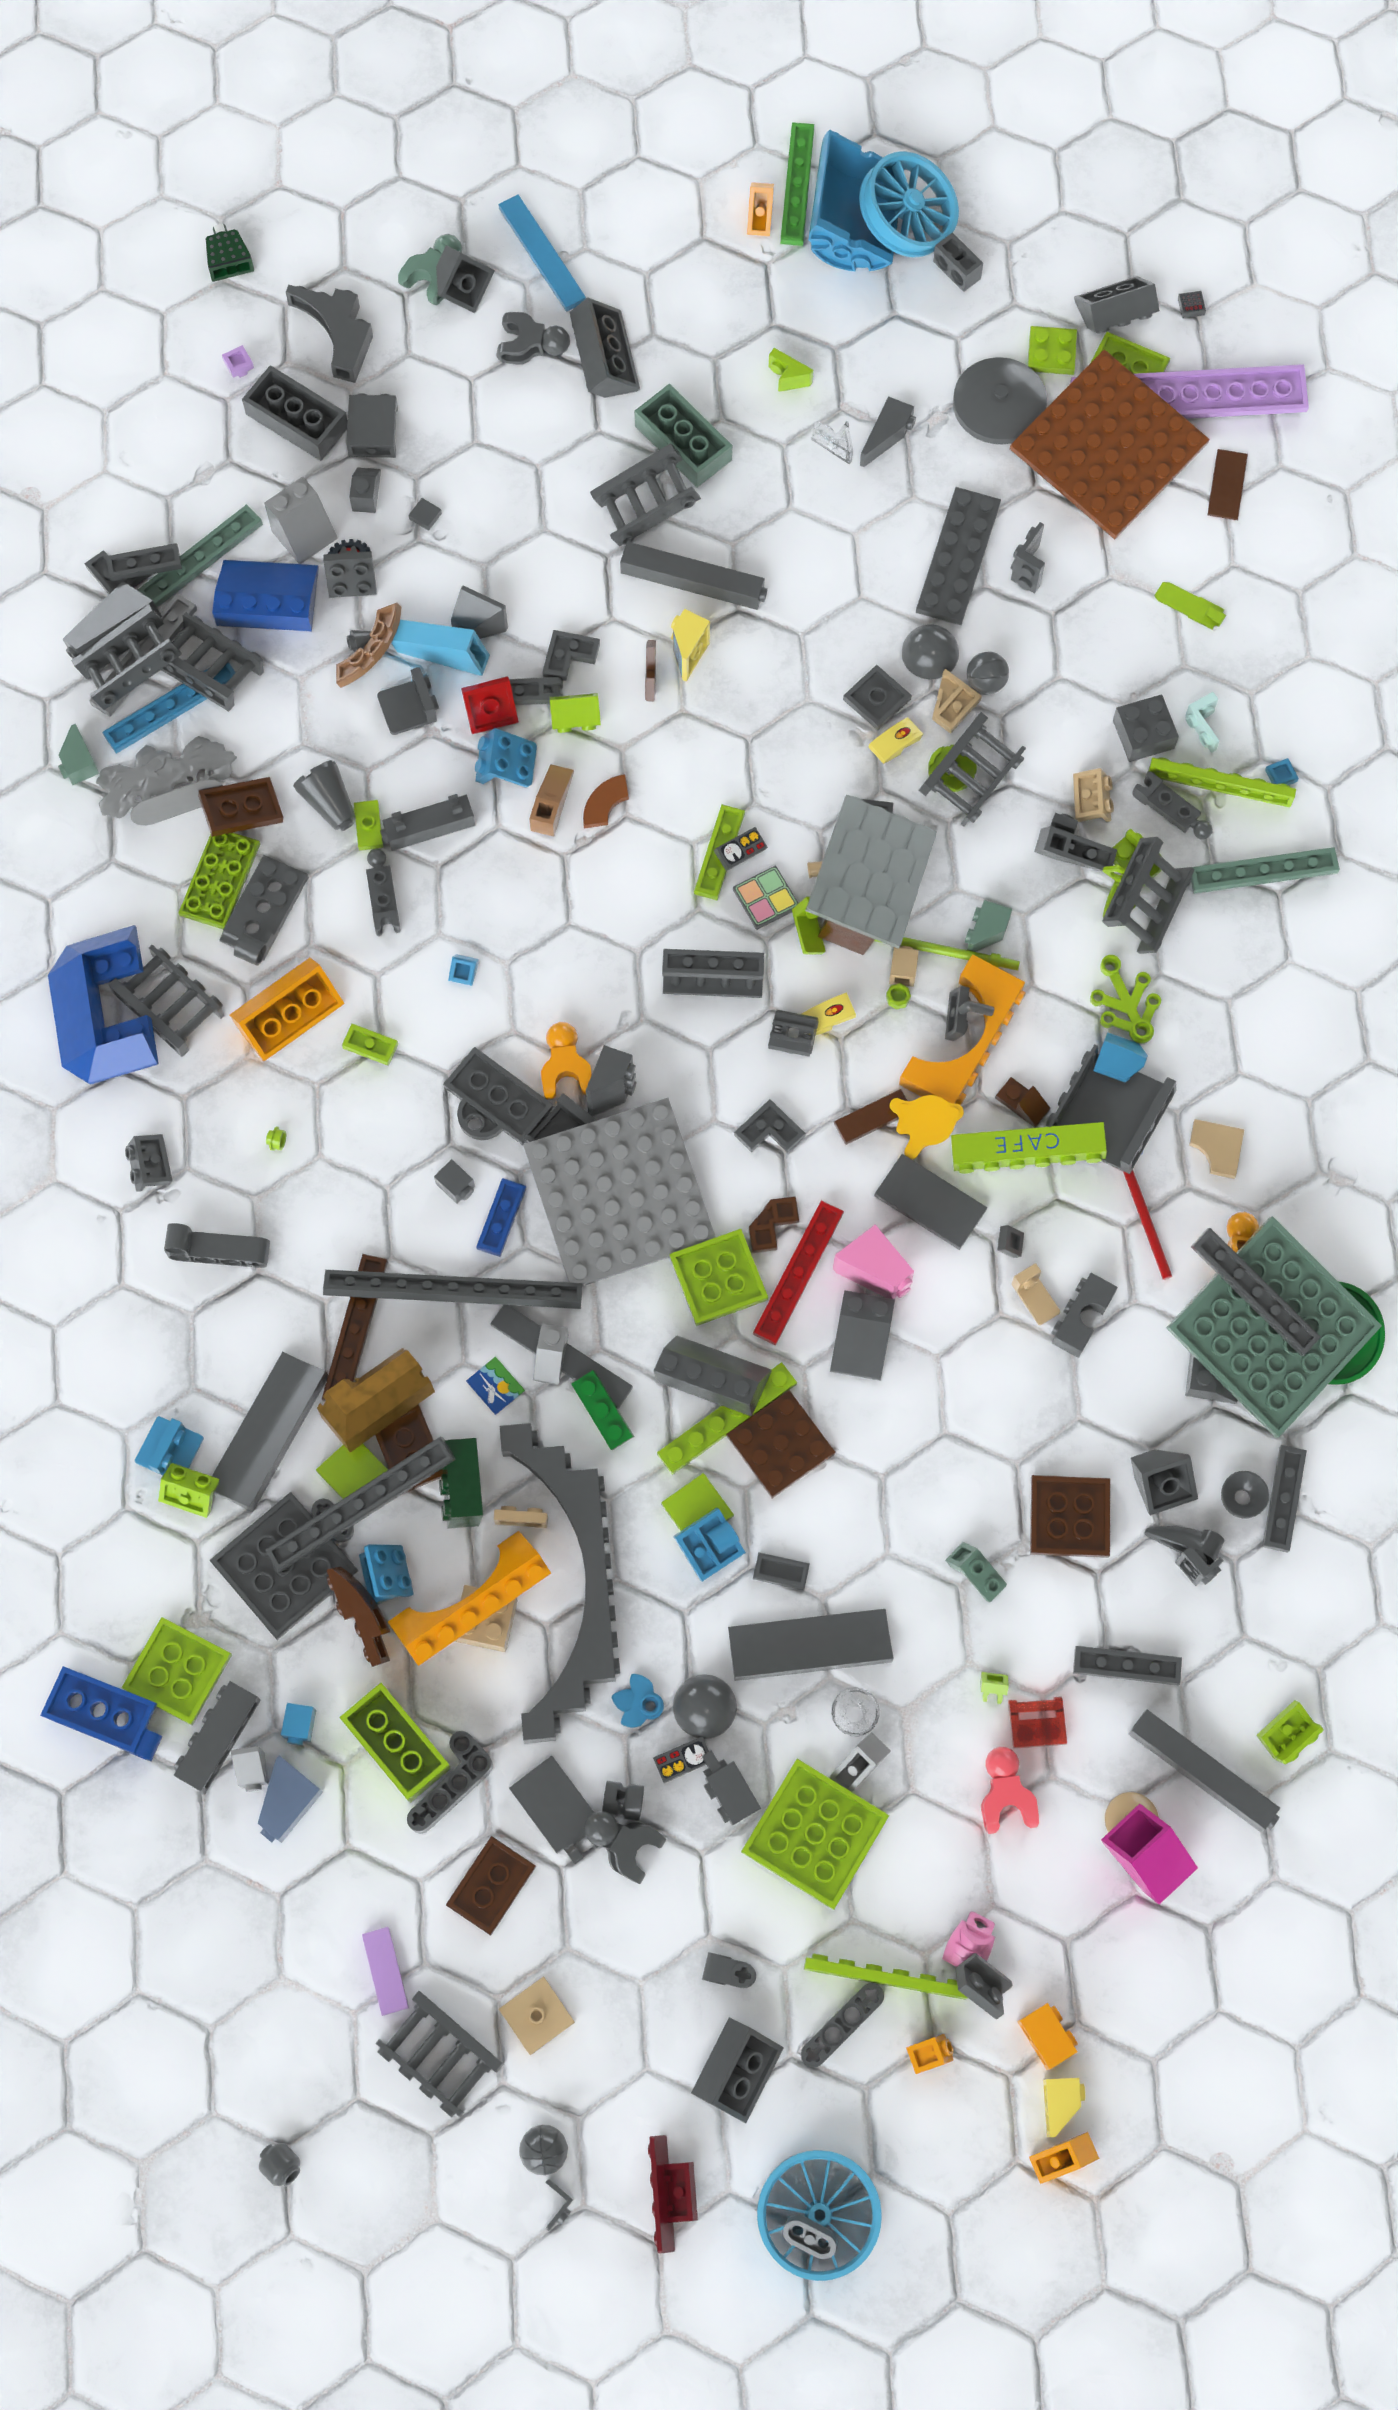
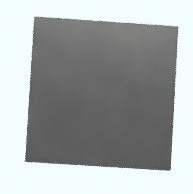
M292 1492L287 1494L209 1560L276 1640L281 1638L334 1592L330 1589L327 1582L328 1569L341 1566L352 1575L358 1572V1569L333 1540L322 1545L284 1571L277 1572L265 1549L313 1519Z

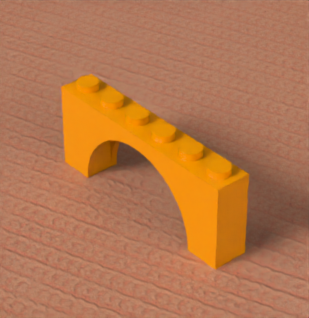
M973 954L960 975L959 984L969 987V991L974 995L978 1003L993 1006L994 1013L992 1016L983 1014L984 1033L976 1046L967 1054L946 1062L924 1061L912 1056L900 1076L899 1085L920 1097L936 1095L950 1103L962 1105L966 1098L965 1089L967 1086L972 1087L979 1075L976 1073L979 1065L984 1067L991 1054L987 1051L991 1045H997L1002 1036L1000 1032L1003 1024L1008 1026L1014 1015V1012L1011 1011L1015 1004L1020 1005L1026 994L1023 991L1024 981Z
M519 1531L497 1545L500 1557L494 1572L471 1595L450 1607L434 1612H418L408 1607L388 1621L418 1666L551 1574L539 1553Z

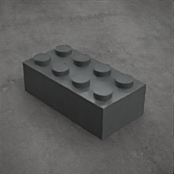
M271 365L242 398L246 415L320 461L323 460L347 430L348 420L344 410Z

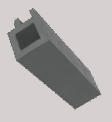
M458 794L448 796V800L403 814H401V811L392 813V817L382 820L384 829H381L380 833L384 844L389 843L391 851L476 825L467 794L459 797Z

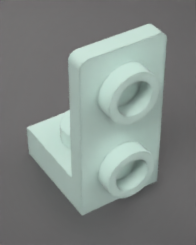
M1214 692L1191 703L1185 715L1189 727L1195 729L1201 744L1205 748L1207 747L1211 753L1216 751L1219 739L1204 718L1209 717L1215 712L1218 698Z

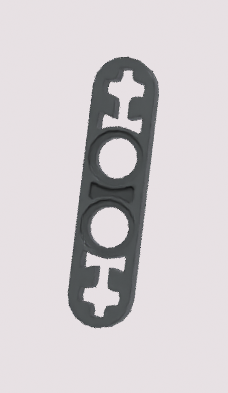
M875 1983L863 1986L802 2048V2062L810 2068H816L823 2064L882 2004L884 2000L883 1989ZM866 1989L870 1991L876 1989L878 1991L876 1995L878 2002L870 2001L865 2006L869 2009V2012L865 2014L863 2008L854 2001L859 1998L860 2002H862L867 1997ZM853 2007L860 2012V2019L857 2023L851 2024L845 2020L844 2013L846 2009ZM829 2027H835L840 2031L841 2037L837 2043L832 2044L825 2039V2031ZM820 2037L822 2043L831 2050L826 2053L822 2049L818 2054L820 2058L818 2062L814 2060L808 2062L806 2050L808 2048L816 2049L820 2044L815 2042V2040Z

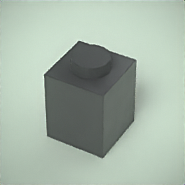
M452 1159L434 1176L436 1185L457 1204L461 1200H467L474 1192L475 1184L473 1178Z

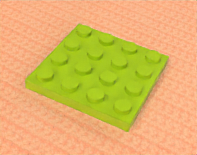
M796 1759L741 1853L834 1910L890 1815L801 1760Z

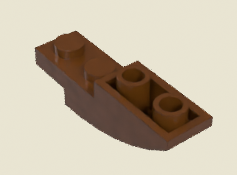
M341 1566L328 1569L327 1582L330 1589L336 1595L337 1610L344 1620L355 1618V1631L362 1638L365 1646L363 1652L366 1660L371 1663L372 1667L390 1661L382 1639V1635L390 1633V1629L371 1594L352 1574Z

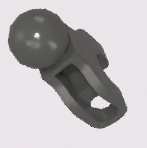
M507 312L502 317V326L507 333L518 335V337L513 341L501 342L498 345L496 356L503 363L523 365L533 357L544 356L545 351L553 356L562 355L568 350L570 336L563 327L557 325L545 329L544 324L536 323L527 313Z
M606 1811L592 1813L586 1819L584 1825L587 1839L592 1844L602 1846L607 1850L611 1868L637 1884H641L646 1876L645 1872L636 1864L635 1857L637 1851L647 1844L660 1849L667 1840L658 1831L640 1822L621 1825Z

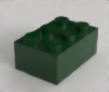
M477 1439L445 1440L456 1460L441 1469L443 1474H441V1480H439L440 1496L445 1495V1500H443V1505L441 1506L442 1521H447V1529L479 1526L483 1517Z

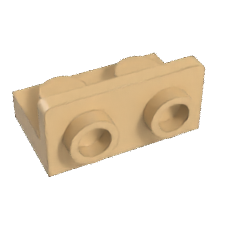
M1101 768L1074 773L1075 819L1078 822L1102 817L1106 822L1111 821V813L1114 812L1113 801L1110 798V790L1113 788L1111 777L1107 776Z

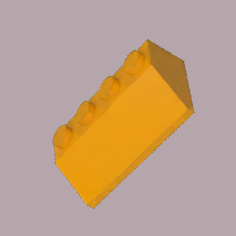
M309 957L229 1014V1016L260 1058L266 1061L345 1003L322 967Z

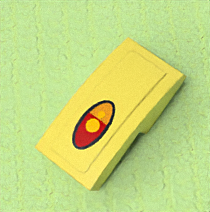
M907 717L878 736L868 747L885 764L899 756L904 748L919 741L923 733Z
M847 992L822 1002L802 1013V1015L818 1018L819 1023L816 1035L832 1030L834 1025L856 1018V1013Z

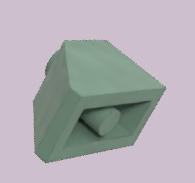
M76 723L71 725L58 755L62 763L58 765V768L64 779L69 777L73 786L98 775L99 772Z

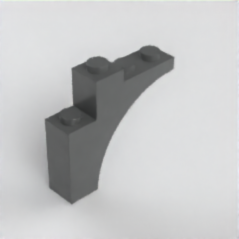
M288 284L286 290L288 305L300 309L316 319L324 327L333 343V358L331 362L333 377L356 383L373 338L371 323L363 319H356L360 309L358 294L350 290L335 288L333 296H330L325 292H315L303 286Z

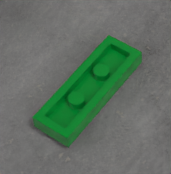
M595 1370L571 1383L610 1450L616 1449L635 1437Z

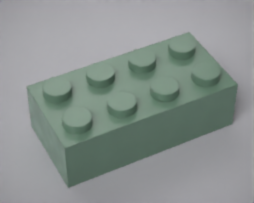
M670 383L634 411L635 427L658 450L671 443L679 451L683 460L678 462L676 467L695 487L698 488L732 461L733 445Z

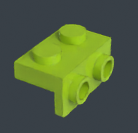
M1294 1700L1256 1736L1273 1759L1283 1764H1288L1297 1759L1299 1753L1307 1745L1314 1743L1324 1729L1320 1724L1312 1720L1300 1702Z

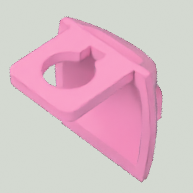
M970 1912L967 1921L962 1920L949 1938L942 1959L957 1967L976 1953L987 1961L995 1940V1936L991 1935L995 1925L994 1922L975 1912ZM974 1921L981 1922L986 1928L980 1929L976 1927L977 1924Z

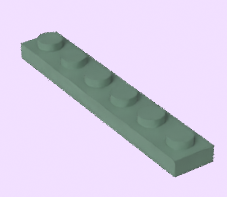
M246 504L180 556L182 569L158 573L137 591L153 600L158 608L263 525L262 519Z
M1335 847L1196 866L1192 867L1195 870L1190 880L1193 894L1337 874L1340 868Z

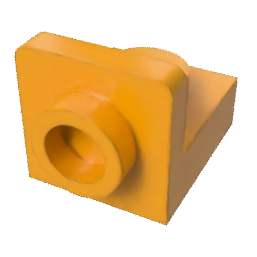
M945 2034L906 2047L915 2074L954 2060L952 2056L953 2046L949 2039H946Z

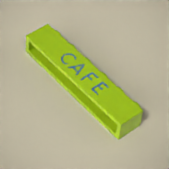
M1104 1122L951 1135L954 1171H959L962 1174L972 1173L976 1169L992 1172L999 1170L1000 1167H1010V1169L1016 1170L1024 1168L1025 1165H1035L1036 1167H1047L1051 1163L1073 1165L1076 1161L1085 1160L1087 1163H1098L1102 1159H1106L1107 1153Z

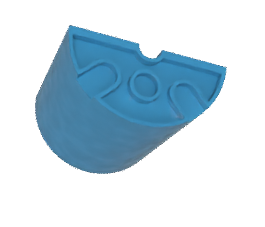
M829 130L824 135L821 145L808 239L812 245L811 250L823 262L847 271L856 272V268H868L869 271L885 268L892 264L894 252L880 243L871 233L864 221L859 203V192L864 177L883 157L872 151L864 153L861 151V145L843 137L837 132ZM886 168V170L895 179L892 168ZM876 177L875 183L883 187H886L881 182V180L878 177ZM875 195L877 203L890 202ZM894 210L881 211L888 223L896 216ZM898 217L890 224L896 231Z

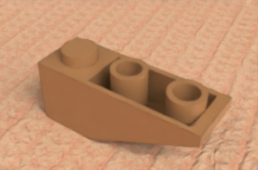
M550 764L529 818L531 831L555 836L574 770Z

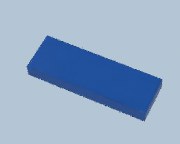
M502 1178L477 1243V1250L501 1257L525 1194L526 1185Z

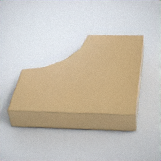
M1194 1119L1189 1145L1199 1149L1206 1156L1210 1174L1235 1179L1244 1129Z

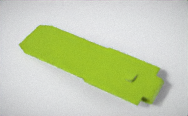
M1162 582L1154 595L1159 602L1185 614L1188 618L1213 630L1214 626L1219 627L1226 617V614L1223 613L1225 609L1202 597H1197L1170 582Z

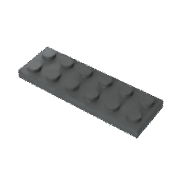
M955 487L917 604L916 613L962 626L1001 499Z

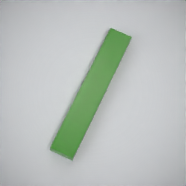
M792 122L780 244L803 246L815 124Z

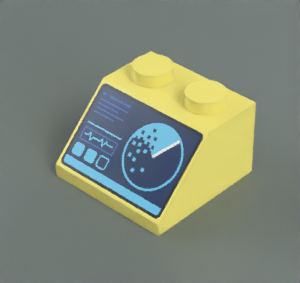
M684 608L681 615H676L671 624L673 629L671 640H673V652L682 680L687 682L710 644V621Z

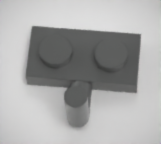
M959 986L949 994L945 1039L955 1041L965 1035L968 1029V1021L966 1020L968 1012L972 1011L992 1016L994 1007L971 1001L969 987Z

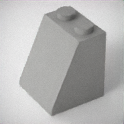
M301 477L264 502L272 533L298 564H302L338 539L317 492L304 477Z

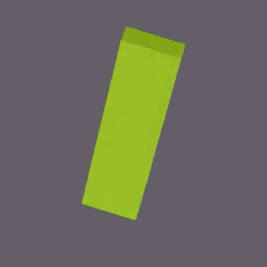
M721 804L694 889L695 895L718 901L727 871L714 850L738 836L745 810Z

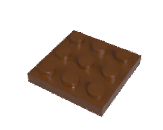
M790 1390L726 1434L728 1440L772 1499L835 1455L834 1449Z
M1032 1475L1030 1555L1109 1558L1110 1478Z

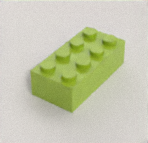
M379 1683L339 1717L409 1803H412L451 1769L449 1763L382 1683Z

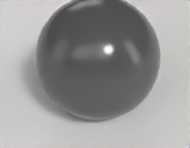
M927 624L917 627L906 637L902 646L904 665L912 674L923 679L942 678L943 671L947 669L951 672L959 659V647L955 637L946 628L939 625Z
M707 1674L697 1675L686 1680L677 1690L673 1701V1713L678 1725L687 1734L696 1738L703 1737V1739H709L723 1734L733 1723L737 1711L736 1698L730 1686L722 1679Z

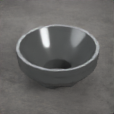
M1238 1471L1231 1474L1222 1485L1221 1500L1223 1506L1230 1514L1238 1518L1248 1519L1259 1515L1266 1508L1269 1501V1489L1265 1481L1256 1473ZM1243 1490L1249 1494L1250 1501L1248 1504L1241 1505L1235 1500L1237 1491Z

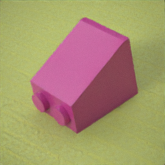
M1141 1804L1136 1806L1101 1839L1102 1843L1140 1889L1159 1905L1198 1869L1171 1826Z

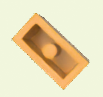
M1048 2003L1017 2021L1046 2070L1052 2069L1078 2052L1075 2048L1078 2045L1075 2037L1070 2030L1065 2032L1060 2024L1063 2020L1062 2016L1055 2006L1050 2007Z

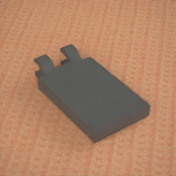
M551 1755L509 1787V1789L554 1851L558 1854L565 1850L573 1863L577 1864L583 1859V1856L575 1844L586 1837L584 1831L586 1819L595 1812Z

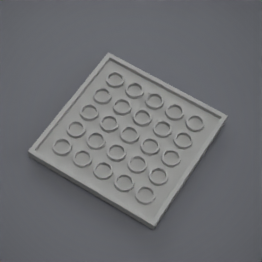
M669 1098L523 1144L570 1283H582V1286L670 1258L669 1254L716 1238Z

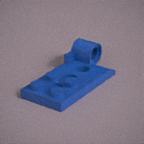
M62 1666L40 1714L43 1718L113 1745L152 1762L163 1737L146 1729L157 1703ZM76 1694H81L82 1703L78 1707L72 1708L70 1705L71 1698ZM104 1703L106 1708L104 1714L100 1717H95L93 1713L95 1706ZM122 1713H128L129 1720L127 1724L121 1727L118 1726V1716Z

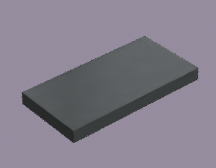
M901 1154L874 1194L876 1198L958 1250L962 1248L988 1208L904 1154Z

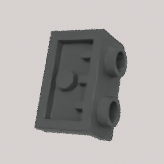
M163 1134L133 1136L125 1148V1156L130 1161V1180L132 1184H135L136 1192L142 1191L145 1186L170 1185L173 1180Z
M1190 1546L1180 1555L1175 1563L1190 1581L1197 1586L1201 1582L1206 1585L1221 1571L1219 1566L1222 1564L1223 1559L1219 1557L1208 1566L1204 1554Z
M974 1953L955 1968L958 1991L997 2020L1005 2014L1002 1995L1013 1986L1012 1981L978 1954Z

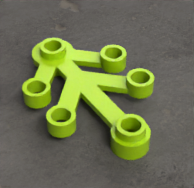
M1107 955L1101 961L1100 970L1105 976H1109L1120 1000L1106 995L1102 990L1097 989L1091 993L1090 1003L1093 1006L1105 1005L1126 1013L1130 1021L1116 1017L1111 1011H1106L1101 1015L1100 1024L1105 1028L1114 1026L1127 1031L1134 1042L1145 1044L1154 1035V1028L1150 1022L1155 1010L1161 1004V997L1155 993L1147 996L1145 1001L1146 1009L1141 1018L1137 1007L1144 989L1150 984V975L1146 972L1137 974L1135 988L1130 997L1119 974L1121 968L1120 959L1115 955ZM1106 965H1112L1114 970H1107ZM1143 977L1147 980V982L1141 983L1139 982V978ZM1099 995L1102 1000L1096 1001L1093 996ZM1155 999L1158 1004L1152 1005L1149 1000ZM1104 1017H1110L1112 1022H1105ZM1137 1030H1144L1145 1035H1139Z

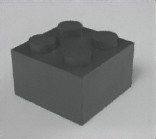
M1162 694L1116 707L1113 723L1129 762L1175 749L1179 735Z

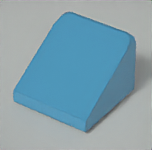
M459 954L452 956L448 981L472 986L479 959Z

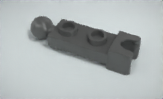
M1149 771L1146 774L1144 784L1148 788L1140 784L1134 787L1132 794L1144 805L1150 806L1184 833L1191 827L1198 839L1203 840L1211 836L1213 832L1212 825L1208 821L1197 820L1201 815V811L1162 783L1163 780Z
M375 848L370 850L367 855V861L373 868L366 869L375 932L377 936H382L383 926L391 924L394 927L395 933H400L401 929L390 865L383 866L386 862V854L381 849Z

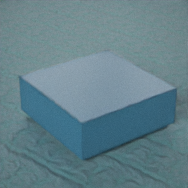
M1289 758L1265 768L1272 784L1282 783L1291 785L1298 782L1299 778Z

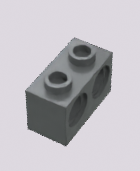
M953 232L935 245L933 262L963 292L981 279L983 262Z

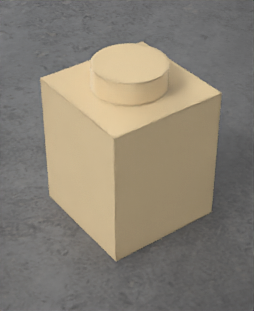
M900 946L899 949L894 947L889 984L901 983L905 986L914 987L919 950H914L909 946Z

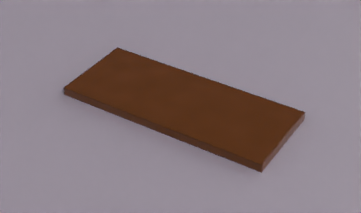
M1217 449L1207 516L1238 521L1248 454Z

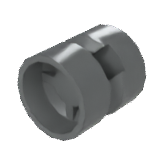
M607 1781L602 1811L610 1813L614 1818L622 1814L624 1819L640 1821L644 1786L629 1784L627 1787H623L620 1782ZM617 1799H624V1803L617 1801Z

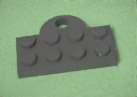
M476 1047L470 1051L443 1084L445 1089L461 1100L457 1110V1117L462 1131L476 1140H489L504 1131L523 1145L524 1136L526 1134L530 1136L554 1108L551 1102ZM479 1119L482 1125L479 1129L472 1130L468 1127L469 1121Z

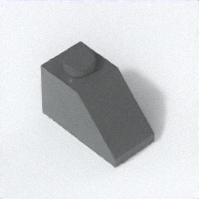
M356 468L352 475L349 495L352 511L376 513L381 469Z

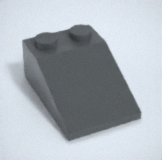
M844 1290L830 1372L881 1381L895 1299Z

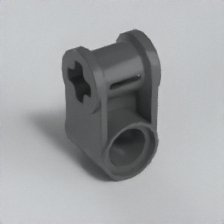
M708 1952L702 1980L721 1985L727 1984L739 1988H748L754 1984L756 1972L746 1962ZM743 1967L747 1968V1973L751 1974V1978L745 1979L744 1983H740V1978L736 1976L737 1971L742 1972Z

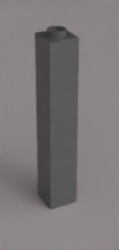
M628 541L620 561L621 574L758 610L760 602L765 601L768 588L764 587L765 578Z
M1148 1709L1143 1712L1128 1733L1259 1832L1266 1830V1828L1271 1830L1280 1817L1277 1815V1812L1280 1810L1279 1806Z

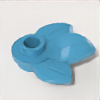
M631 1674L630 1689L621 1690L612 1695L615 1706L622 1712H625L621 1719V1725L626 1727H639L647 1719H656L662 1714L664 1709L663 1700L658 1694L654 1693L652 1682L639 1674ZM648 1702L655 1703L656 1708L653 1711H648L645 1708Z

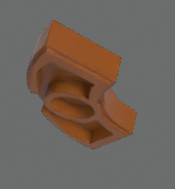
M625 774L606 780L592 792L584 809V829L608 825V818L612 809L620 802L629 800Z

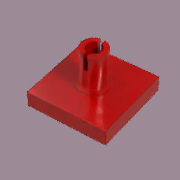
M508 676L461 688L472 734L519 723Z

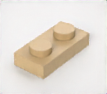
M501 1506V1510H494L495 1525L547 1528L548 1515L543 1513V1510L540 1508H527V1511H517V1508L513 1506Z

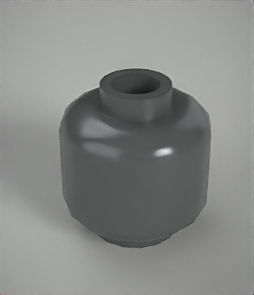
M278 2143L274 2146L270 2144L261 2152L259 2170L274 2186H287L299 2175L300 2159L285 2143Z

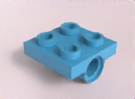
M715 1508L673 1536L702 1582L746 1553L739 1542L740 1540L736 1532L718 1508Z

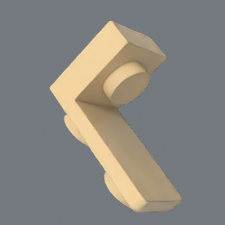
M1035 1263L1015 1275L1011 1285L1037 1324L1041 1326L1058 1316L1060 1309L1039 1280L1042 1271Z

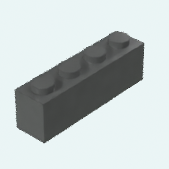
M229 1681L227 1686L223 1685L216 1696L218 1702L213 1709L209 1708L202 1719L203 1727L199 1733L195 1732L188 1743L190 1747L185 1757L181 1755L174 1766L176 1772L173 1776L206 1794L261 1701L258 1696Z

